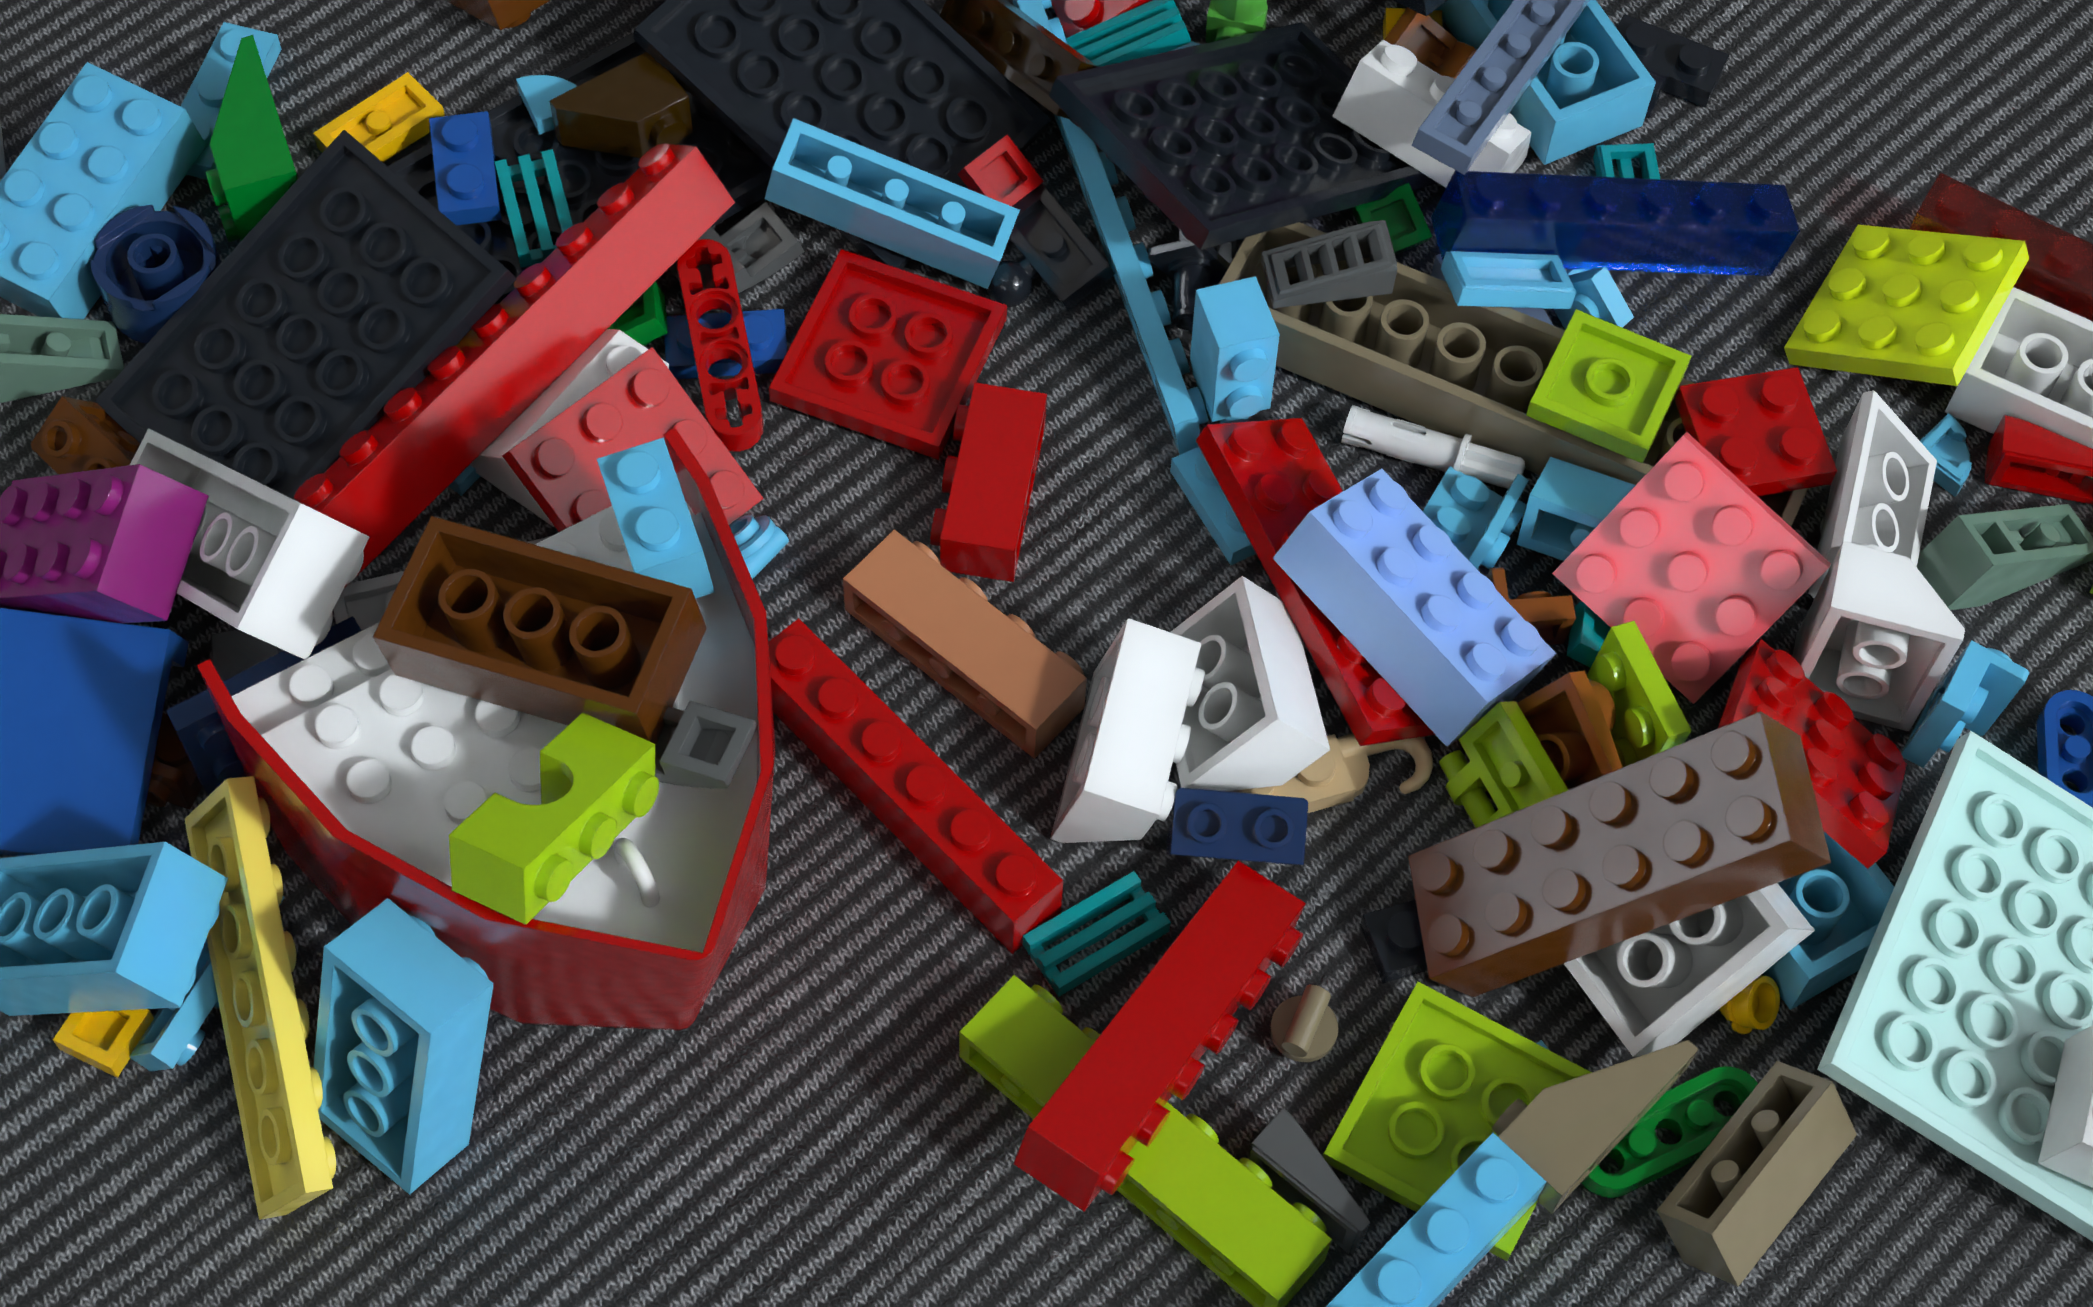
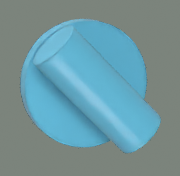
M751 514L744 515L729 525L752 579L789 542L786 534L779 527L775 526L770 517L766 515L756 518Z

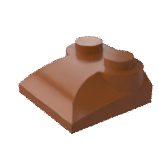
M1585 671L1567 673L1517 703L1568 790L1622 768L1611 735L1616 720V707L1613 697L1604 685L1595 680L1588 679Z

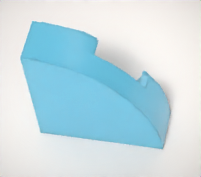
M531 75L517 78L518 92L538 133L542 134L553 130L554 124L549 100L577 87V85L568 80L549 75Z
M1948 413L1920 442L1937 460L1933 481L1955 497L1969 476L1972 462H1970V453L1965 441L1967 437L1966 432L1961 424Z

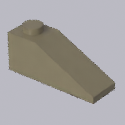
M1689 1040L1545 1088L1529 1105H1526L1518 1098L1499 1117L1492 1130L1546 1181L1537 1201L1553 1214L1680 1078L1699 1049Z

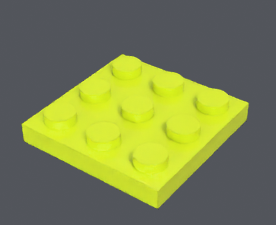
M1857 225L1784 347L1789 364L1958 386L2029 260L2025 241Z

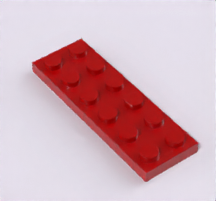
M1302 418L1206 425L1197 437L1196 442L1358 744L1365 746L1435 735L1273 559L1311 510L1343 492Z

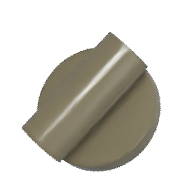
M1307 985L1302 996H1295L1285 1000L1275 1010L1270 1024V1034L1275 1047L1287 1058L1298 1062H1313L1326 1056L1334 1047L1338 1036V1022L1334 1012L1328 1006L1331 994L1327 990L1317 985Z

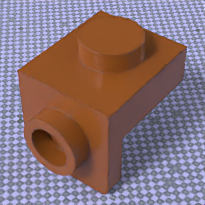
M1408 7L1384 39L1391 45H1399L1410 50L1416 56L1417 61L1441 76H1449L1454 79L1457 78L1477 51L1473 46L1458 41L1429 15L1424 16Z

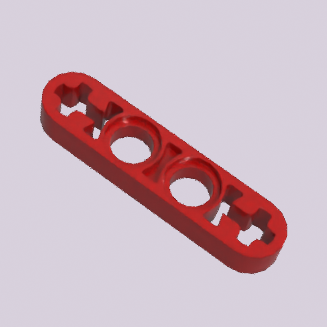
M699 239L677 260V268L707 422L729 451H743L751 448L760 440L763 434L764 423L732 259L728 249L720 242L711 239ZM710 264L715 288L703 290L699 265ZM712 309L724 310L732 316L728 324L718 329L703 327L698 321L701 315ZM721 359H731L737 361L742 366L740 372L729 379L715 378L708 373V370L713 363ZM737 398L743 425L730 427L725 400Z

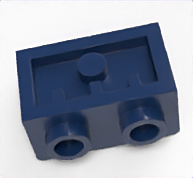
M1179 788L1175 792L1172 828H1168L1166 854L1304 865L1308 801L1305 798Z

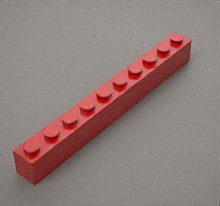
M663 143L647 151L638 162L640 168L625 183L617 184L603 193L598 199L597 205L599 208L583 223L575 224L565 230L556 241L557 248L542 263L534 264L519 274L514 281L515 289L499 304L492 305L471 326L472 330L457 345L446 348L428 364V370L431 372L430 375L415 388H406L394 395L384 407V412L386 413L369 430L361 431L348 439L340 449L339 454L341 457L324 473L309 478L297 489L294 495L296 501L370 537L363 549L364 560L359 573L735 203L696 146Z

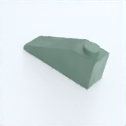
M0 314V403L115 379L124 369L116 326L113 321Z
M2069 504L1958 515L1919 552L1917 569L1950 610L1979 607L2092 561L2093 537Z

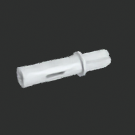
M1352 405L1343 430L1344 434L1341 441L1343 444L1366 448L1442 472H1446L1449 466H1451L1454 470L1460 471L1465 475L1473 476L1483 482L1509 489L1517 474L1523 476L1525 461L1521 457L1471 443L1472 435L1466 433L1463 439L1425 428L1421 425L1373 413L1355 405Z

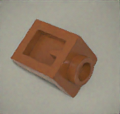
M1504 567L1490 568L1487 578L1522 618L1536 628L1540 637L1548 645L1564 644L1576 619L1572 595L1552 597L1550 593L1545 591H1533L1524 593L1516 599L1509 600Z

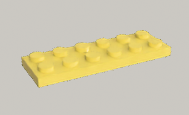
M254 776L228 778L184 820L191 857L228 878L219 902V916L208 932L207 943L259 1220L287 1215L333 1189L332 1178L336 1172V1155L331 1140L326 1136L323 1137L318 1112L323 1099L322 1083L317 1070L309 1065L305 1044L309 1034V1015L303 1000L296 997L292 972L296 965V948L292 935L288 931L283 930L279 904L283 897V881L278 866L270 862L266 842L270 831L269 809L266 801L262 797L258 798Z

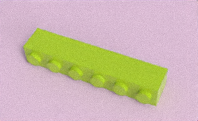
M1013 975L960 1030L959 1057L1034 1119L1100 1034L1089 1027H1084L1080 1030L1062 1015V1006L1050 992L1039 985H1033L1030 988L1017 976ZM1167 1102L1164 1106L1170 1111L1167 1121L1150 1146L1146 1147L1137 1141L1128 1153L1135 1160L1117 1191L1254 1307H1285L1326 1259L1332 1238L1325 1233L1327 1230L1325 1224L1307 1206L1299 1202L1291 1205L1271 1189L1272 1181L1269 1176L1253 1161L1247 1158H1241L1238 1161L1218 1144L1219 1138L1204 1120L1191 1113L1185 1117Z

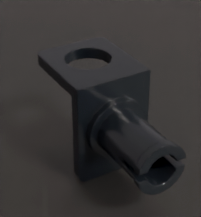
M1179 230V241L1149 248V260L1174 282V313L1172 323L1176 324L1177 328L1183 330L1193 329L1196 290L1210 287L1211 283L1222 280L1236 255V240L1221 244L1218 252L1213 247L1200 250L1194 243L1187 240L1181 230Z

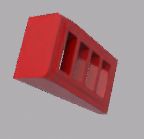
M2008 415L2002 417L1988 445L1985 483L2093 505V480L2085 477H2093L2092 448L2028 421Z

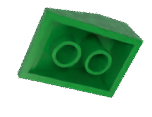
M253 35L243 37L240 40L210 141V147L217 168L205 171L216 206L228 203V205L218 207L228 242L239 239L242 241L298 180Z

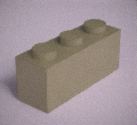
M1780 1061L1775 1062L1657 1209V1213L1684 1263L1739 1287L1857 1136L1833 1081Z

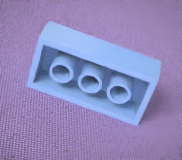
M1383 469L1378 470L1311 510L1273 557L1274 561L1447 747L1462 737L1496 704L1513 700L1556 655L1555 651L1540 637L1536 628L1522 618L1496 590L1493 583L1473 566L1451 542L1449 536L1424 514L1408 497L1404 488L1393 481Z

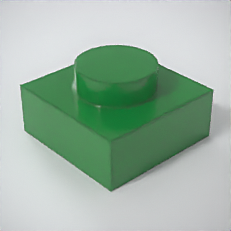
M1409 183L1398 187L1386 198L1355 206L1352 209L1358 224L1380 220L1386 221L1395 255L1428 242L1432 238V234Z
M654 282L608 329L621 330L643 346L667 334L665 295L658 284Z

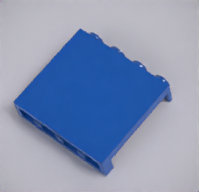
M0 608L1 855L17 857L136 845L139 843L171 666L184 667L189 644L187 640L169 629Z

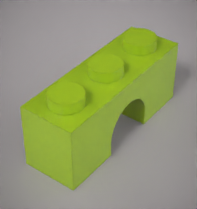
M582 712L540 751L541 805L521 804L494 793L449 834L452 891L526 925L549 902H555L560 899L566 892L570 882L593 859L603 857L611 847L614 839L636 817H643L652 808L659 791V780L655 777L654 743Z

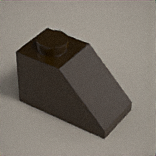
M647 52L549 100L555 135L563 146L641 158L647 151L659 144L676 145L684 137L693 133L689 96L669 70L658 63Z

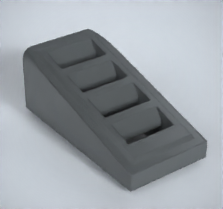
M1385 220L1350 226L1263 251L1261 254V262L1273 309L1392 294L1397 274V261ZM1370 257L1371 262L1364 264L1363 258ZM1346 260L1348 269L1339 271L1337 261ZM1321 264L1323 276L1314 278L1311 265ZM1296 267L1300 280L1299 283L1290 285L1286 268Z
M1283 1108L1252 1142L1248 1159L1257 1164L1272 1181L1271 1189L1291 1205L1299 1202L1310 1208L1323 1221L1327 1229L1325 1233L1332 1238V1241L1348 1254H1354L1363 1243L1370 1221L1294 1117Z

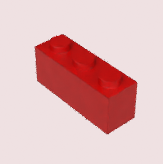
M974 382L969 406L959 404L955 418L953 440L961 442L958 457L947 456L942 480V492L950 493L947 509L936 508L930 537L931 545L940 546V564L949 572L1014 582L1046 427L1047 394Z

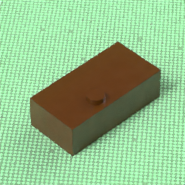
M431 516L373 635V639L396 676L567 726L583 712L648 740L656 746L665 725L664 715L668 707H673L707 627L691 588Z

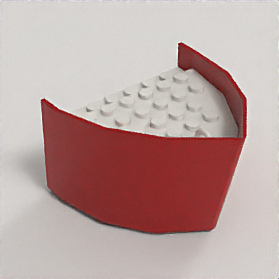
M676 428L664 433V440L703 549L715 593L696 598L707 629L672 708L685 711L689 701H693L755 720L758 728L728 788H694L659 782L658 795L649 812L643 817H636L614 839L611 847L603 857L593 859L570 882L566 892L560 899L555 902H549L526 925L452 891L449 834L494 793L521 804L541 805L540 751L561 733L567 725L396 676L373 639L379 623L233 696L228 692L210 659L197 665L246 776H254L258 798L262 797L267 803L270 813V824L286 853L344 918L353 925L384 900L390 899L408 915L414 916L428 924L435 936L460 957H468L478 963L485 971L488 979L494 983L490 1010L521 1024L682 1030L688 1028L694 1023L766 888L775 763V735L767 615L710 479ZM612 506L535 544L634 572Z

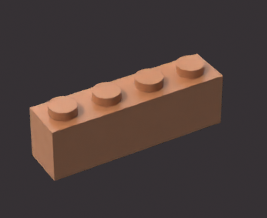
M894 529L843 578L845 610L1034 759L1084 709L1087 678L1084 676L1078 663L1066 653L1061 651L1054 653L1038 641L1032 629L1021 618L1013 614L1006 616L990 604L984 592L973 581L965 577L958 579L941 566L934 552L925 544L919 541L911 543Z

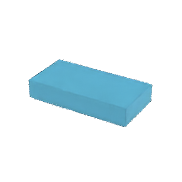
M1450 251L1445 253L1441 266V271L1457 306L1571 309L1577 293L1558 255Z

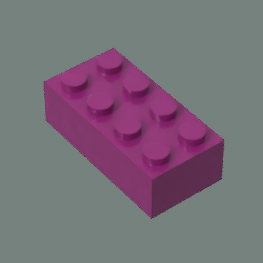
M140 464L13 480L11 486L0 497V608L115 623L167 621L209 495Z

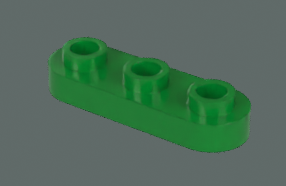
M1723 1066L1714 1068L1666 1091L1607 1155V1157L1616 1161L1619 1166V1172L1607 1173L1597 1165L1583 1180L1582 1184L1596 1195L1607 1198L1620 1197L1697 1160L1732 1117L1720 1114L1715 1109L1713 1101L1724 1100L1736 1112L1758 1085L1757 1081L1750 1074L1739 1068ZM1658 1128L1671 1130L1677 1138V1143L1668 1145L1661 1142L1655 1130Z

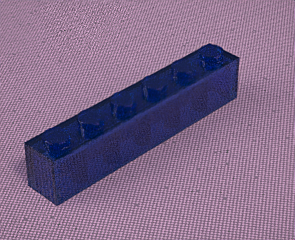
M1456 170L1431 217L1442 261L1445 253L1450 251L1558 255L1565 269L1587 270L1606 266L1607 270L1771 276L1800 232L1785 185L1467 171L1464 175Z

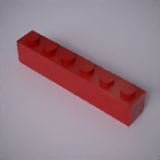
M799 618L768 641L773 712L1012 954L1023 946V935L1061 914L1063 880Z
M1238 860L1030 1123L1015 1158L1014 1165L1084 1212L1101 1189L1109 1195H1113L1134 1163L1135 1159L1129 1156L1128 1153L1137 1141L1146 1147L1150 1146L1170 1115V1111L1164 1107L1172 1095L1181 1100L1186 1098L1205 1067L1198 1060L1207 1049L1216 1055L1222 1050L1239 1022L1232 1015L1240 1005L1249 1011L1255 1006L1272 977L1266 973V970L1272 962L1283 967L1296 950L1303 937V933L1295 929V926L1306 903Z

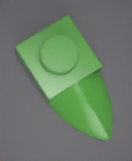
M1211 0L1207 14L1206 42L1210 43L1266 30L1267 1Z

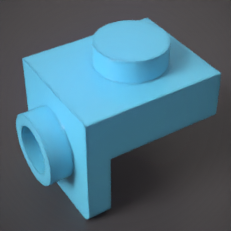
M1584 260L1576 262L1566 271L1577 293L1571 309H1554L1565 330L1576 309L1619 327H1624L1634 318L1606 266L1593 269L1589 261Z

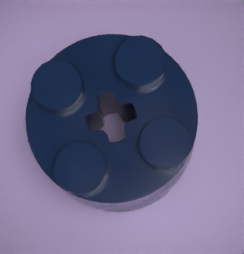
M153 205L129 209L110 220L101 229L95 240L97 249L94 259H91L92 274L113 323L123 334L135 341L147 344L221 264L208 226L199 216L185 208L173 206L175 212L155 211Z

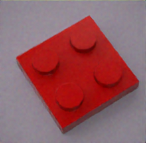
M1798 367L1679 386L1674 400L1685 431L1755 495L1775 494L1832 483L1837 469Z

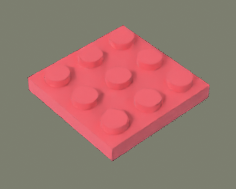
M1686 432L1552 574L1610 628L1635 621L1664 678L1694 704L1829 569L1831 563Z

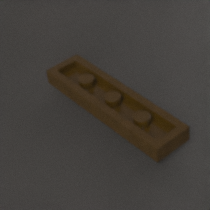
M946 0L939 15L1002 75L1056 116L1069 119L1068 115L1049 97L1056 77L1098 67L1007 0Z

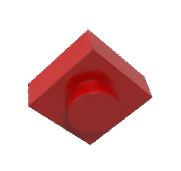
M1008 135L991 146L957 174L968 189L1012 207L1044 182Z

